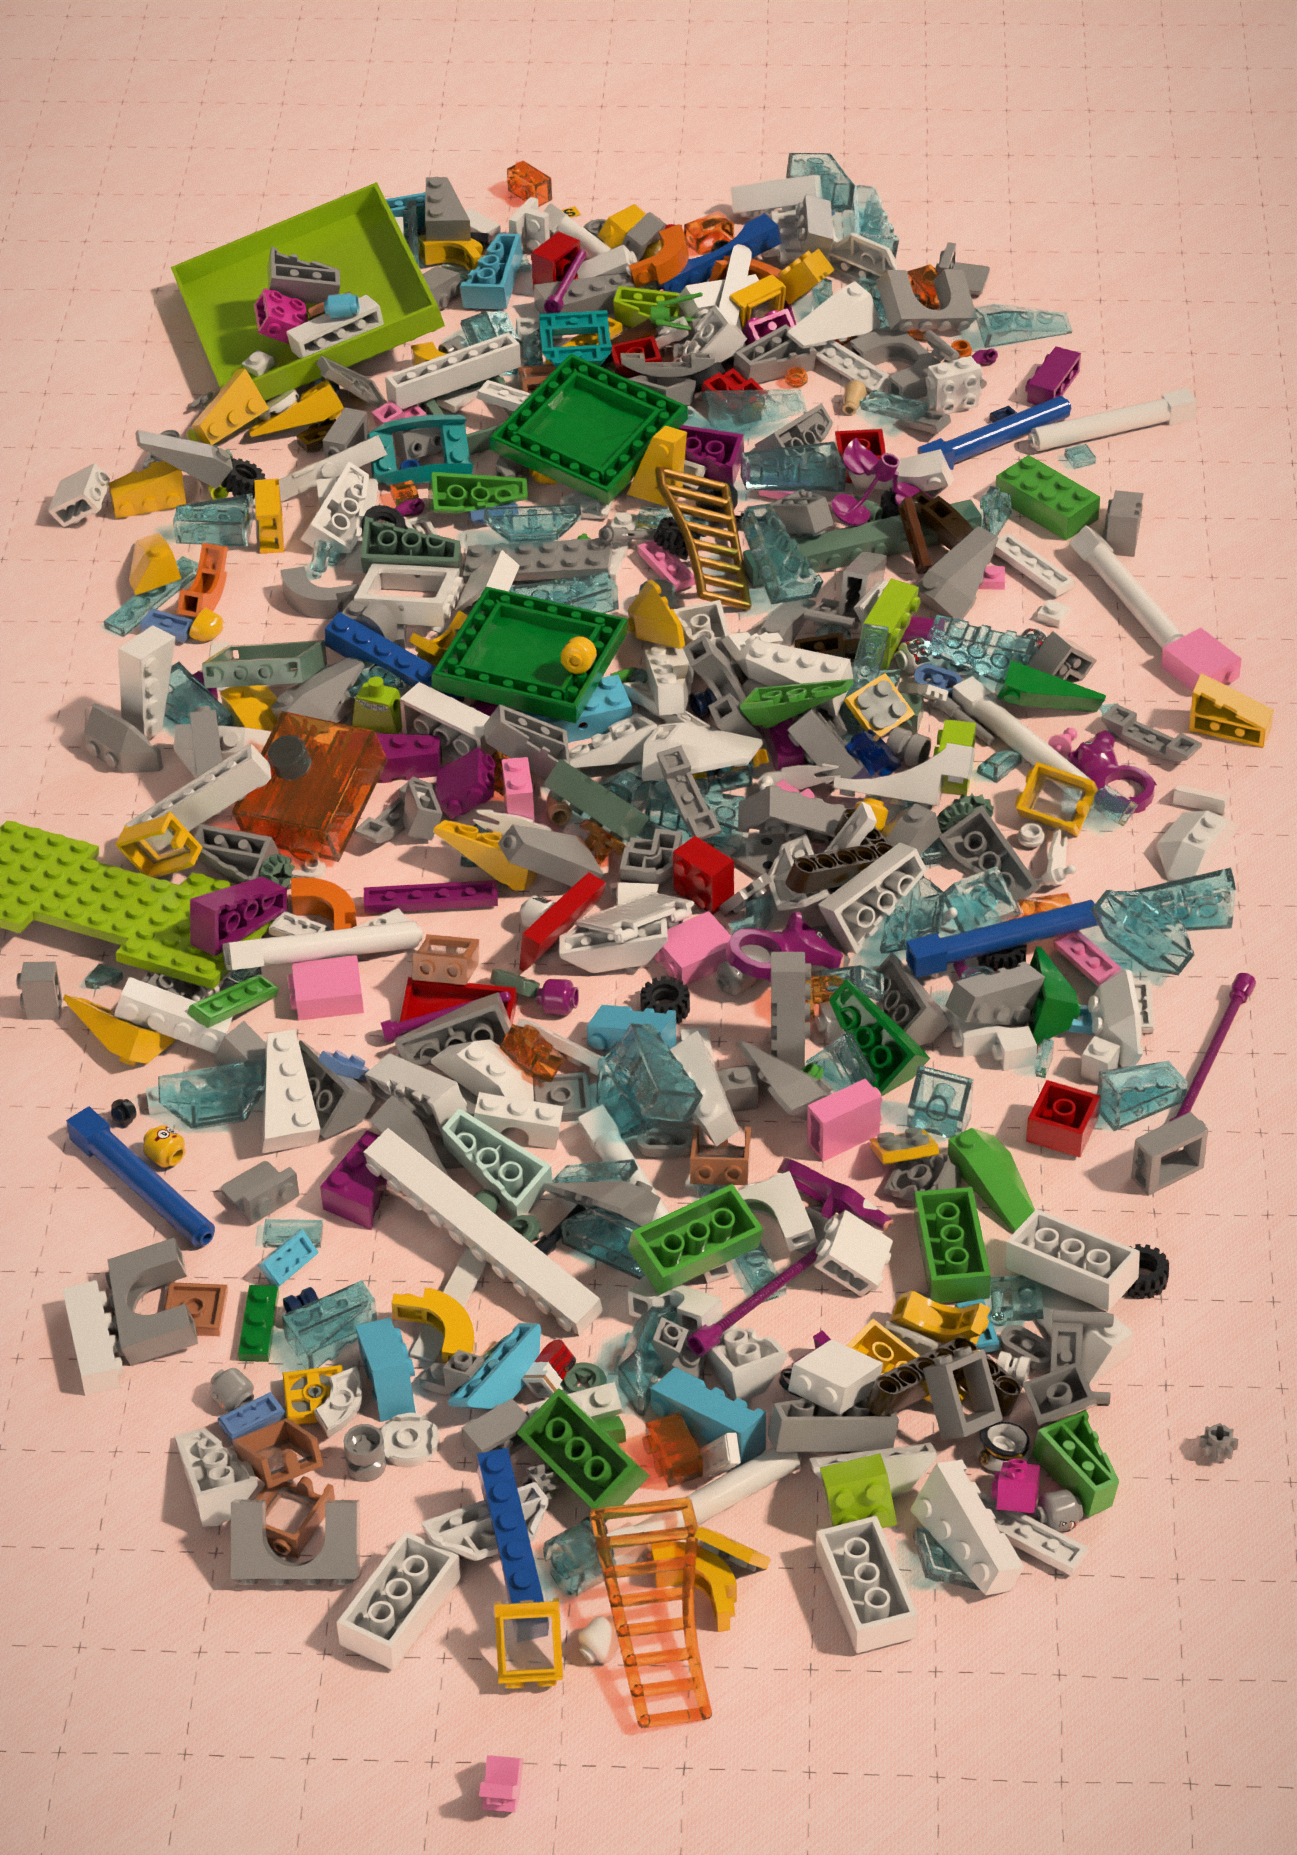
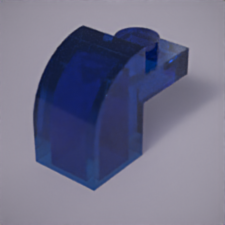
M871 729L867 732L863 731L852 737L850 743L845 746L849 755L861 760L873 778L890 776L901 767L892 750Z

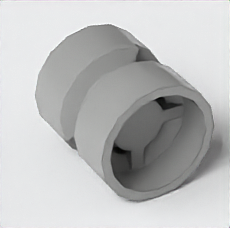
M897 726L891 731L887 739L885 757L899 763L904 760L905 764L911 767L918 766L928 760L932 740L918 733L912 736L911 731Z
M360 1424L350 1428L343 1440L348 1474L359 1482L374 1481L381 1477L386 1469L382 1432L371 1424Z

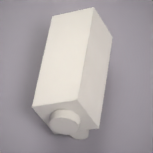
M624 245L618 246L582 262L577 271L578 279L626 273L629 277L631 274L628 265L636 263L637 258L634 252L629 251Z

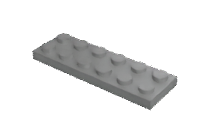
M599 538L468 546L463 573L464 584H467L473 571L501 550L520 565L514 581L609 576L613 543L607 545L600 541Z

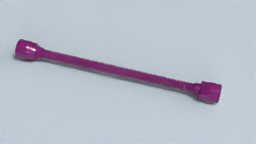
M1244 972L1236 975L1229 993L1231 999L1176 1117L1171 1118L1169 1122L1191 1112L1240 1005L1246 1003L1248 997L1254 991L1256 980L1252 975Z
M818 1246L716 1324L711 1326L705 1324L687 1338L690 1350L695 1355L702 1357L720 1343L719 1337L722 1336L723 1332L816 1262L818 1256L816 1249Z

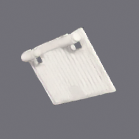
M651 892L576 920L574 925L613 934L615 942L622 943L636 938L639 934V926L666 916L670 923L690 917L692 914L691 907L694 905V902ZM675 906L681 907V909L675 910ZM625 926L628 927V929L622 931L621 927Z

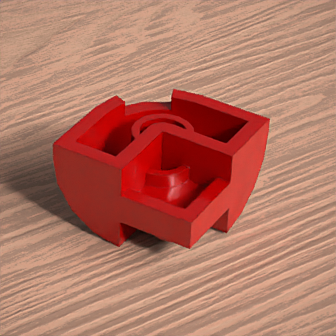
M734 368L723 375L720 372L704 381L701 387V391L718 408L728 413L743 412V408L762 401L767 394L752 378L745 380Z

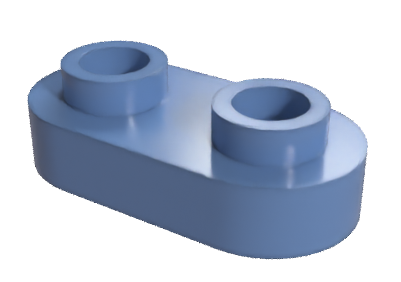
M932 664L921 665L914 673L916 683L930 684L949 691V698H952L953 688H947L962 682V678L958 673Z

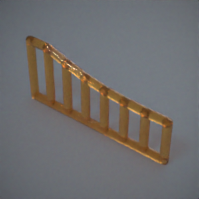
M688 1497L592 1509L589 1513V1518L638 1726L645 1729L710 1719L713 1712L704 1679L695 1625L694 1582L698 1539L694 1535L698 1529L692 1500ZM682 1511L685 1527L607 1537L603 1520ZM686 1540L684 1557L615 1566L613 1564L610 1549ZM683 1570L682 1587L620 1594L617 1578ZM682 1600V1617L627 1624L624 1607ZM684 1631L686 1647L634 1654L631 1637ZM688 1660L690 1678L647 1684L641 1683L638 1667ZM694 1690L698 1708L656 1714L648 1713L645 1697Z

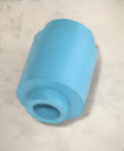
M351 293L328 295V300L324 301L325 313L329 314L331 319L354 316V314L360 311L358 296Z

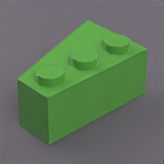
M1085 1409L1039 1429L1032 1456L1063 1490H1069L1073 1495L1078 1496L1083 1512L1087 1517H1090L1113 1506L1120 1481L1107 1453H1103L1098 1443L1099 1436L1096 1431L1092 1430L1088 1421L1089 1415Z

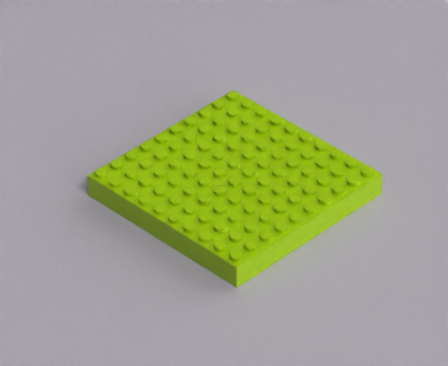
M377 182L170 267L220 389L227 384L237 369H243L242 363L257 350L274 358L276 364L266 373L257 377L248 372L264 401L323 377L316 363L321 356L347 368L362 360L372 358L379 353L391 350L396 346L445 327L439 307ZM271 247L277 248L278 253L291 256V254L298 255L299 260L311 263L313 260L339 269V294L351 292L352 295H357L358 298L368 295L380 306L384 324L301 359L291 351L289 344L259 334L254 304L263 289H268L267 266ZM304 302L307 314L308 309L317 305V303Z

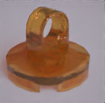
M586 818L584 819L579 828L588 834L584 842L590 852L595 851L594 858L599 866L610 851L621 857L623 856L624 847H627L616 837H612L606 830Z
M812 964L811 980H805V983H810L811 1000H805V1003H810V1018H815V1004L829 1001L828 999L835 993L828 992L825 989L829 986L840 987L844 980L836 975L813 976Z

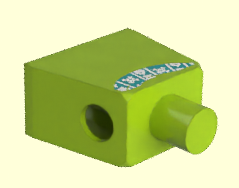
M371 677L368 682L363 684L355 698L352 727L383 734H399L402 729L401 697L399 691L396 688L384 686L381 677Z

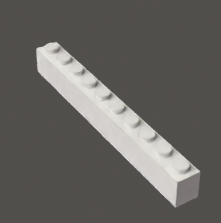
M389 1128L364 1151L367 1160L366 1167L372 1174L377 1177L379 1175L383 1176L387 1180L388 1186L398 1194L400 1192L404 1193L408 1197L409 1203L415 1209L426 1211L429 1214V1219L436 1226L447 1228L450 1231V1236L460 1245L465 1243L469 1246L471 1253L479 1261L483 1262L486 1260L492 1265V1270L500 1278L505 1279L507 1277L514 1283V1288L522 1296L526 1297L529 1295L535 1300V1305L543 1313L548 1314L550 1312L557 1318V1323L565 1331L569 1332L572 1330L580 1336L603 1312L599 1297Z

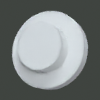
M1025 824L1018 833L1019 842L1026 847H1037L1044 842V832L1037 824Z

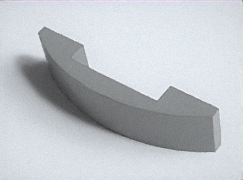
M620 353L621 364L636 372L656 377L686 376L700 372L715 364L713 353H690V362H645L644 353Z
M1118 704L1113 705L1101 717V721L1120 739L1134 748L1157 758L1171 761H1187L1202 747L1201 742L1182 733L1173 738L1138 722L1136 712Z
M682 746L658 752L657 759L673 802L691 835L697 836L702 840L722 833L712 809H708L691 774V765Z
M412 777L398 790L399 798L376 819L368 817L354 830V835L374 843H383L394 838L405 829L403 815L408 782L432 787L433 790L435 785Z

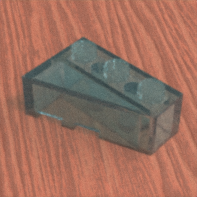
M252 494L177 506L173 518L176 544L202 545V543L214 545L247 546L255 517Z
M179 661L171 666L164 714L166 718L175 724H191L190 712H195L196 707L210 706L211 710H216L218 725L234 727V718L231 712Z
M1169 1060L1099 1071L1097 1094L1101 1095L1099 1114L1113 1131H1117L1183 1103L1187 1093L1188 1082Z
M362 1280L282 1315L285 1339L305 1369L319 1368L327 1360H334L338 1356L339 1350L348 1343L352 1345L357 1340L355 1325L378 1320L375 1298Z

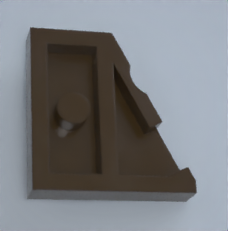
M327 418L319 426L318 423L309 426L307 430L296 436L298 445L307 453L320 451L323 448V439L336 419L330 420Z

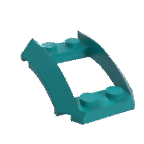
M607 310L539 314L542 354L556 368L570 354L601 366L611 353L612 344ZM597 333L598 345L553 347L552 336Z
M422 415L383 423L367 434V440L379 435L387 455L370 462L372 477L377 479L380 484L383 482L391 486L392 490H397L400 487L430 483L432 472L472 474L473 463H470L465 429L467 419L463 415ZM440 427L445 463L397 470L392 433L411 429Z

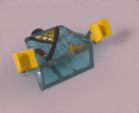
M759 749L745 766H729L694 773L692 776L695 782L702 780L706 796L752 786L753 768L759 767L763 763H769L766 749Z

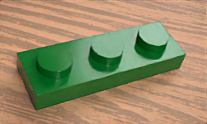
M249 1285L238 1351L239 1361L269 1362L279 1299L278 1286Z

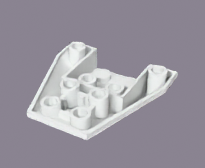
M683 722L658 725L644 742L642 780H652V783L665 781L657 759L658 752L681 745L690 762L691 774L729 766L740 767L747 765L763 745L762 739Z

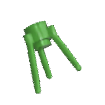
M699 292L667 301H657V306H651V324L690 331V326L670 322L681 317L670 316V308H666V306L701 297L703 293ZM685 317L688 323L692 322V319H697Z

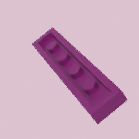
M497 880L363 887L364 914L390 912L397 908L401 911L498 906Z

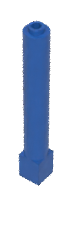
M1058 396L948 441L940 438L918 447L917 455L941 449L950 470H953L954 463L1029 434L1032 428L1053 424L1068 418L1072 409L1068 399Z
M1090 899L942 938L939 937L938 933L906 941V962L915 978L947 971V965L1098 926L1099 920L1102 919V911L1099 904H1095Z
M90 1106L66 1120L69 1139L87 1156L92 1157L94 1155L193 1246L201 1247L212 1241L215 1225L110 1131L109 1123Z

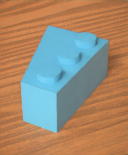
M602 1004L587 1025V1045L643 1064L646 1067L654 1068L652 1061L677 1045L676 1011L668 1010L666 1014L654 1013V1009L646 1008L644 1012L632 1011V1008L627 1006Z
M391 1318L355 1325L359 1351L367 1378H370L374 1388L372 1395L374 1400H377L380 1422L392 1420L398 1414L416 1413L410 1380L411 1376H415L412 1359L408 1355L406 1343H403L400 1328H394Z

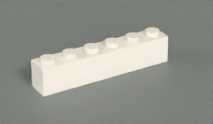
M508 332L385 376L387 400H391L402 410L457 389L468 387L471 384L490 379L499 374L510 372L521 367L520 344Z
M249 744L125 823L124 826L137 825L171 812L188 831L198 828L207 819L215 814L222 813L229 805L243 800L251 791L266 785L271 779L270 763L252 744ZM167 828L164 834L146 838V841L159 853L163 847L171 843L174 834Z

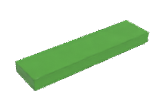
M258 974L190 1005L187 1013L206 1028H209L276 997L279 988L261 974Z

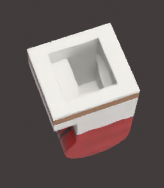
M554 1340L543 1348L523 1376L522 1381L536 1398H550L558 1388L563 1389L560 1383L566 1376V1373L575 1365L576 1357L562 1340Z

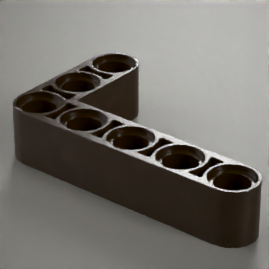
M847 808L844 810L834 831L835 836L856 809ZM874 826L873 830L862 840L860 846L796 858L785 881L786 885L796 893H808L843 886L892 849L893 845Z
M957 1338L878 1376L866 1400L867 1408L875 1415L885 1417L929 1396L930 1393L923 1368L935 1364L934 1358L948 1354L954 1356L953 1350L966 1346H971L972 1351L981 1349L970 1340ZM986 1354L1002 1417L1009 1416L1021 1393V1385ZM960 1367L953 1370L955 1382L969 1393L963 1368Z

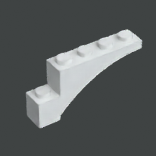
M947 743L946 748L939 754L909 770L872 779L835 777L833 788L840 790L839 795L855 797L856 792L865 794V798L879 801L881 797L891 798L890 803L906 806L907 801L915 802L924 808L932 810V806L939 807L945 776H948L947 781L963 784V779L971 780L976 749L969 746Z

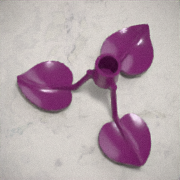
M854 438L847 445L843 453L844 466L855 475L865 473L867 476L875 474V478L859 502L853 496L839 494L833 498L831 509L834 515L843 523L851 526H860L865 524L870 518L871 513L869 509L862 504L878 480L887 482L893 478L892 490L896 493L895 502L898 506L904 498L912 497L923 490L906 482H900L897 485L899 472L896 470L900 464L899 459L891 453H884L878 459L857 438Z

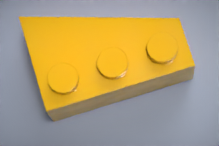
M665 426L652 437L627 495L668 507L658 490L655 469L661 466L684 472L686 431ZM666 478L667 484L683 488V482ZM672 495V496L674 497L675 501H677V500L680 498V497H677V496Z

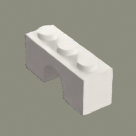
M479 1092L474 1117L502 1134L504 1129L510 1127L522 1129L528 1134V1145L556 1150L563 1106Z
M645 1275L628 1290L629 1315L653 1324L663 1316L677 1315L678 1325L688 1330L687 1336H690L703 1325L711 1326L723 1318L722 1298L682 1284L658 1295Z

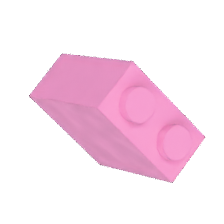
M1200 627L1163 647L1161 667L1193 691L1201 673L1224 685L1236 681L1240 678L1242 658Z
M528 757L502 759L505 813L529 818L535 823L533 789Z
M707 911L667 929L668 941L654 956V959L658 963L661 962L666 968L670 977H675L676 981L680 979L683 981V985H688L717 972L718 966L727 961L725 951L731 935Z
M357 955L292 963L293 974H288L289 991L295 990V993L290 994L291 1010H297L298 1021L364 1013Z
M863 1079L808 1105L807 1144L822 1162L880 1134V1122L882 1121L880 1114L882 1096L880 1091L876 1087H872L866 1079Z

